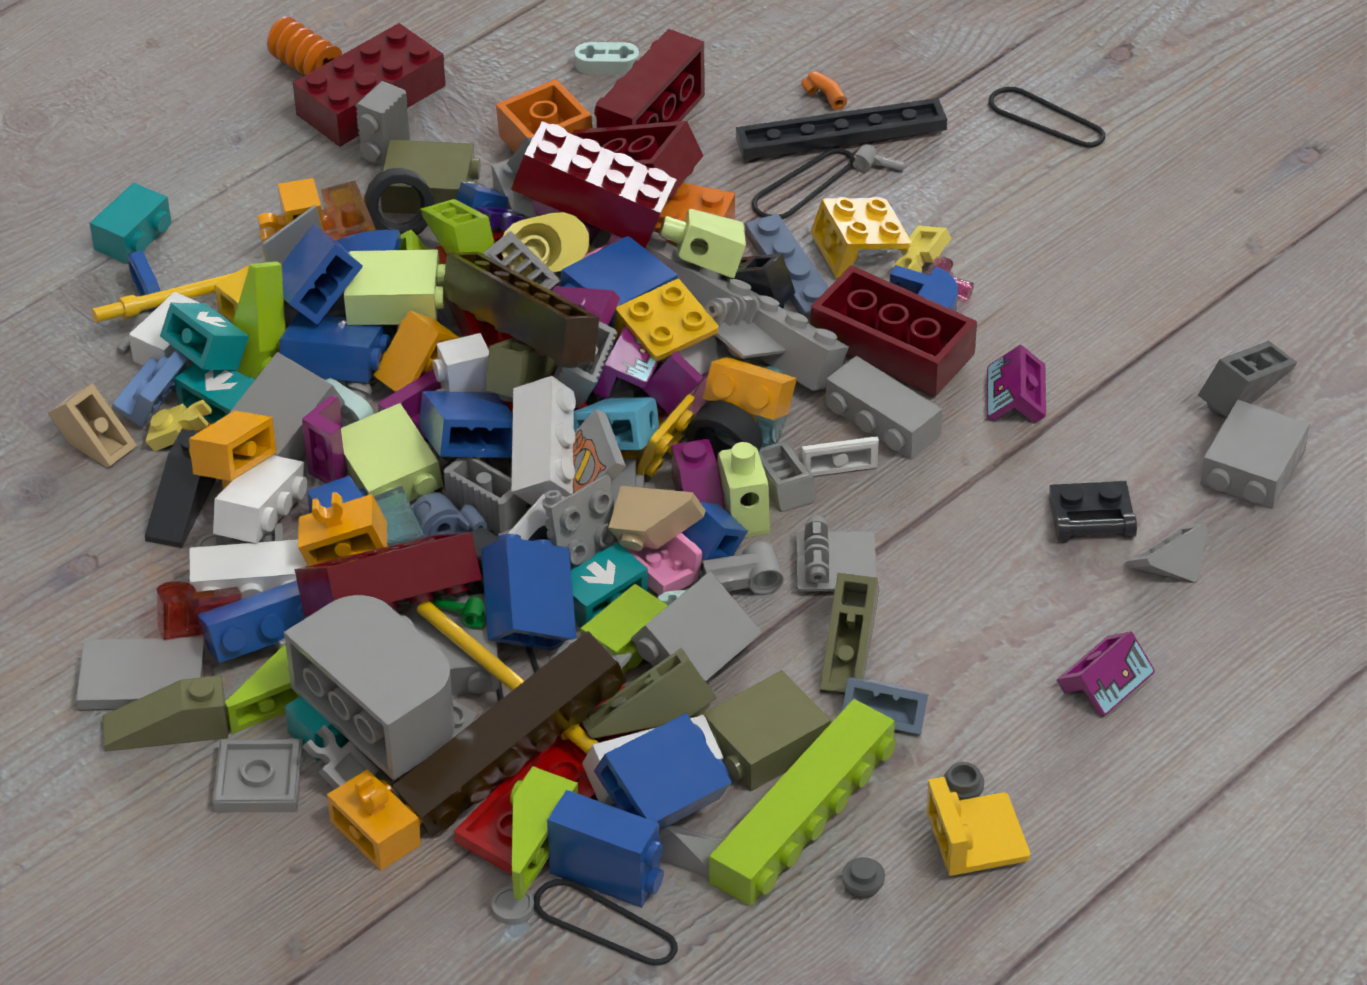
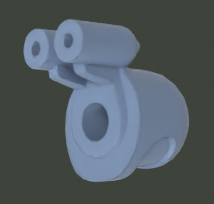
M427 493L418 498L412 506L411 520L414 526L419 529V538L436 534L472 532L479 528L487 529V523L476 507L465 504L461 511H458L453 503L440 493Z

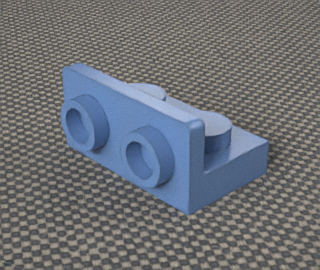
M177 349L169 359L165 356L159 361L149 358L116 398L112 405L113 410L143 428L176 387L175 377L186 369L189 358Z

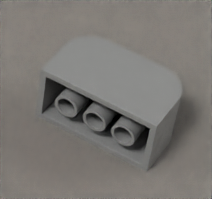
M364 595L343 597L329 603L284 632L291 688L393 780L423 762L452 738L455 721L449 661L433 639H427L416 630L408 617L400 616L385 602Z

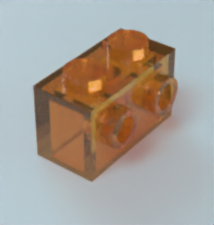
M355 180L321 189L324 207L322 210L324 231L330 230L328 235L335 241L349 235L375 231L374 223Z

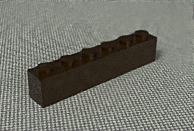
M481 252L447 253L443 297L455 303L456 308L475 314L477 320L489 322L495 326V330L498 332L510 334L515 337V342L531 346L535 349L534 352L536 354L552 358L557 366L576 368L578 363L594 362L599 316Z
M587 631L396 782L393 787L404 805L408 804L421 820V825L432 837L440 830L449 828L455 823L460 814L474 803L483 801L490 791L504 779L517 774L524 763L539 751L548 749L555 742L556 738L569 727L582 722L587 717L589 711L603 700L610 699L617 694L621 686L627 682L619 662Z

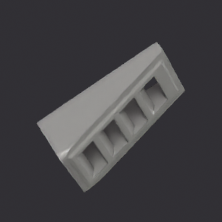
M511 231L483 253L505 266H508L521 256L524 261L514 268V271L521 274L530 266L533 272L527 278L534 281L539 277L543 281L540 285L551 291L554 290L555 286L560 285L561 281ZM511 245L515 250L500 261L496 256Z
M786 441L760 449L758 453L768 480L769 492L781 511H787L815 501L813 476Z

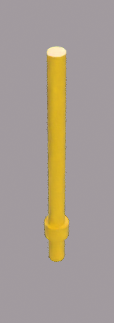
M233 273L140 297H135V295L118 298L116 303L92 308V318L95 323L117 317H122L123 319L140 315L141 311L159 307L174 292L190 299L215 293V284Z
M424 601L418 605L417 613L508 689L513 691L524 682L520 676L430 601ZM579 724L572 725L559 735L563 740L569 739L586 754H588L593 744L599 743L594 738H591Z

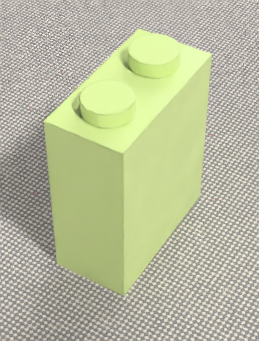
M438 250L350 251V254L363 267L344 291L347 325L400 324L409 311L430 316L437 321L438 309H444L445 306L443 286L446 264H439Z
M401 403L341 428L346 474L352 478L358 489L363 488L367 495L372 494L382 513L394 510L398 506L444 487L439 461Z

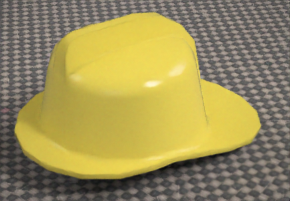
M564 212L550 213L513 223L503 235L505 236L511 231L553 273L562 271V269L583 259L589 247V234L585 225L577 217ZM511 245L501 252L503 259L515 250ZM519 256L508 266L513 270L524 260ZM529 266L521 275L527 277L533 270Z

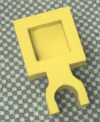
M918 225L909 237L911 240L909 249H900L903 256L896 261L892 268L897 265L921 273L923 264L925 262L934 263L952 239L947 228Z
M201 400L188 408L184 404H180L170 409L158 411L152 415L146 443L155 452L173 445L181 429L198 431L208 427V422L203 416L210 414L212 409L204 400Z

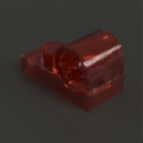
M171 581L159 585L157 588V625L161 636L166 640L203 635L197 614L241 600L242 593L238 587L197 592L193 585L181 581Z

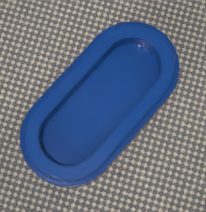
M143 251L128 254L129 271L139 295L144 296L159 292V284ZM158 307L149 309V311H154Z

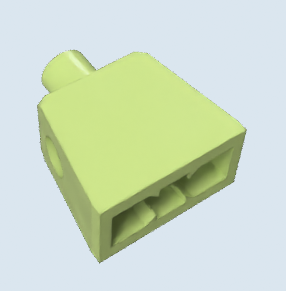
M688 209L684 221L665 216L659 231V237L677 242V255L680 259L731 278L735 277L746 247L743 222Z
M737 443L732 449L722 450L718 453L717 465L725 510L748 530L745 537L770 534L769 487L758 450L750 443ZM748 493V504H751V506H744L740 503L741 497Z

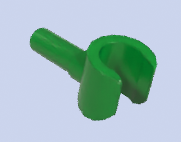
M471 597L466 603H457L440 598L434 600V606L462 615L461 621L466 627L476 630L484 626L486 612L482 611L484 604L480 598Z

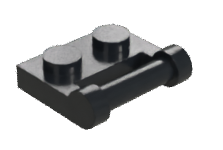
M1127 481L1050 485L1049 500L1058 541L1070 540L1071 536L1120 533L1123 534V537H1136L1137 521L1136 515L1133 513Z

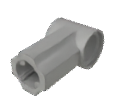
M767 542L753 543L746 547L741 555L701 561L702 577L711 571L727 591L750 588L756 594L765 595L778 590L784 582L775 548Z

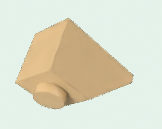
M93 383L74 392L47 413L70 445L105 467L111 466L137 446Z
M620 486L608 528L620 542V545L626 549L640 551L643 547L658 549L702 519L706 510L693 492Z

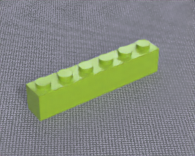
M853 699L710 854L709 883L749 906H752L761 894H768L774 887L779 874L786 867L790 868L797 862L802 849L810 840L814 841L821 835L826 822L832 815L843 811L850 795L858 786L862 788L868 783L875 767L881 761L885 762L892 756L897 743L894 739L895 720Z

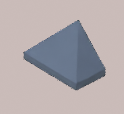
M849 677L842 711L853 699H856L895 720L896 730L920 735L929 694L897 684Z

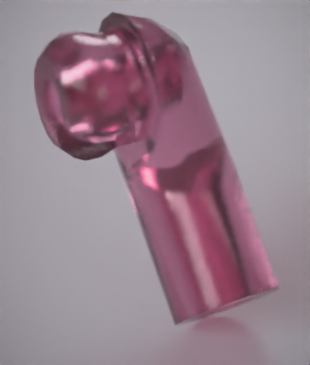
M942 256L936 257L933 262L934 266L930 267V274L935 266L945 270L957 283L958 297L969 300L973 293L974 282L955 277L951 272L953 267L951 259Z

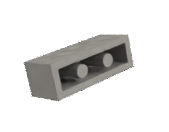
M855 356L826 378V406L857 425L862 431L878 437L880 441L887 444L892 450L898 451L910 460L941 436L942 409L858 356Z

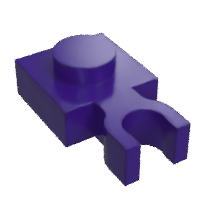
M476 207L477 211L488 216L492 233L505 232L513 223L528 219L524 217V214L510 208Z

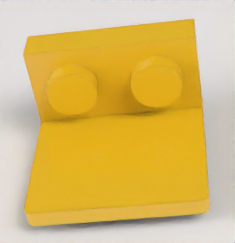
M845 197L822 199L810 231L835 278H839L850 265L853 266L858 259L859 249H909L911 244L910 238L888 201L877 197L868 199H849Z
M679 278L617 306L615 309L614 329L617 332L615 339L618 340L626 326L654 361H660L672 355L675 351L679 352L718 333V324Z
M688 394L666 421L658 416L659 429L644 448L640 450H620L623 459H636V475H644V478L648 475L653 478L665 461L663 458L666 452L671 454V445L679 444L683 441L684 435L681 433L687 428L694 417V413L690 411L695 400L694 396Z
M945 777L928 779L926 813L949 876L1030 860V850L1008 793L1002 792L959 800L956 792L950 793Z

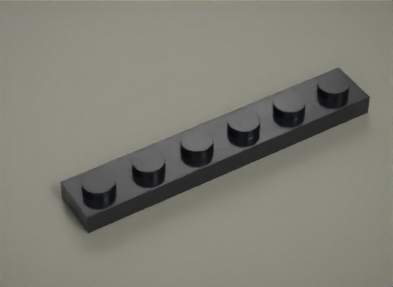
M939 98L736 127V140L743 160L759 159L774 155L793 154L808 150L827 149L842 145L861 144L876 140L895 139L903 136L947 130L948 119Z

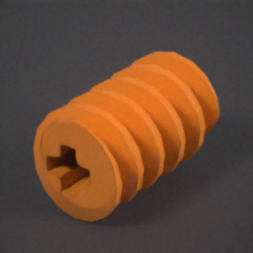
M289 16L277 20L268 34L267 48L270 54L303 76L342 55L339 47L332 45L330 41L323 39L322 36L304 27L302 23L296 22L294 18Z

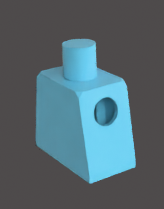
M652 397L610 398L574 411V432L595 409L606 413L620 450H640L644 448L659 429L656 400Z

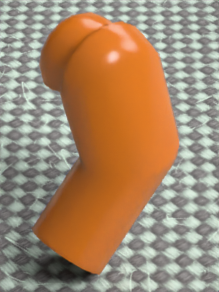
M818 71L809 72V76L802 79L801 85L809 95H814L820 89L834 110H840L846 106L847 99L836 81Z

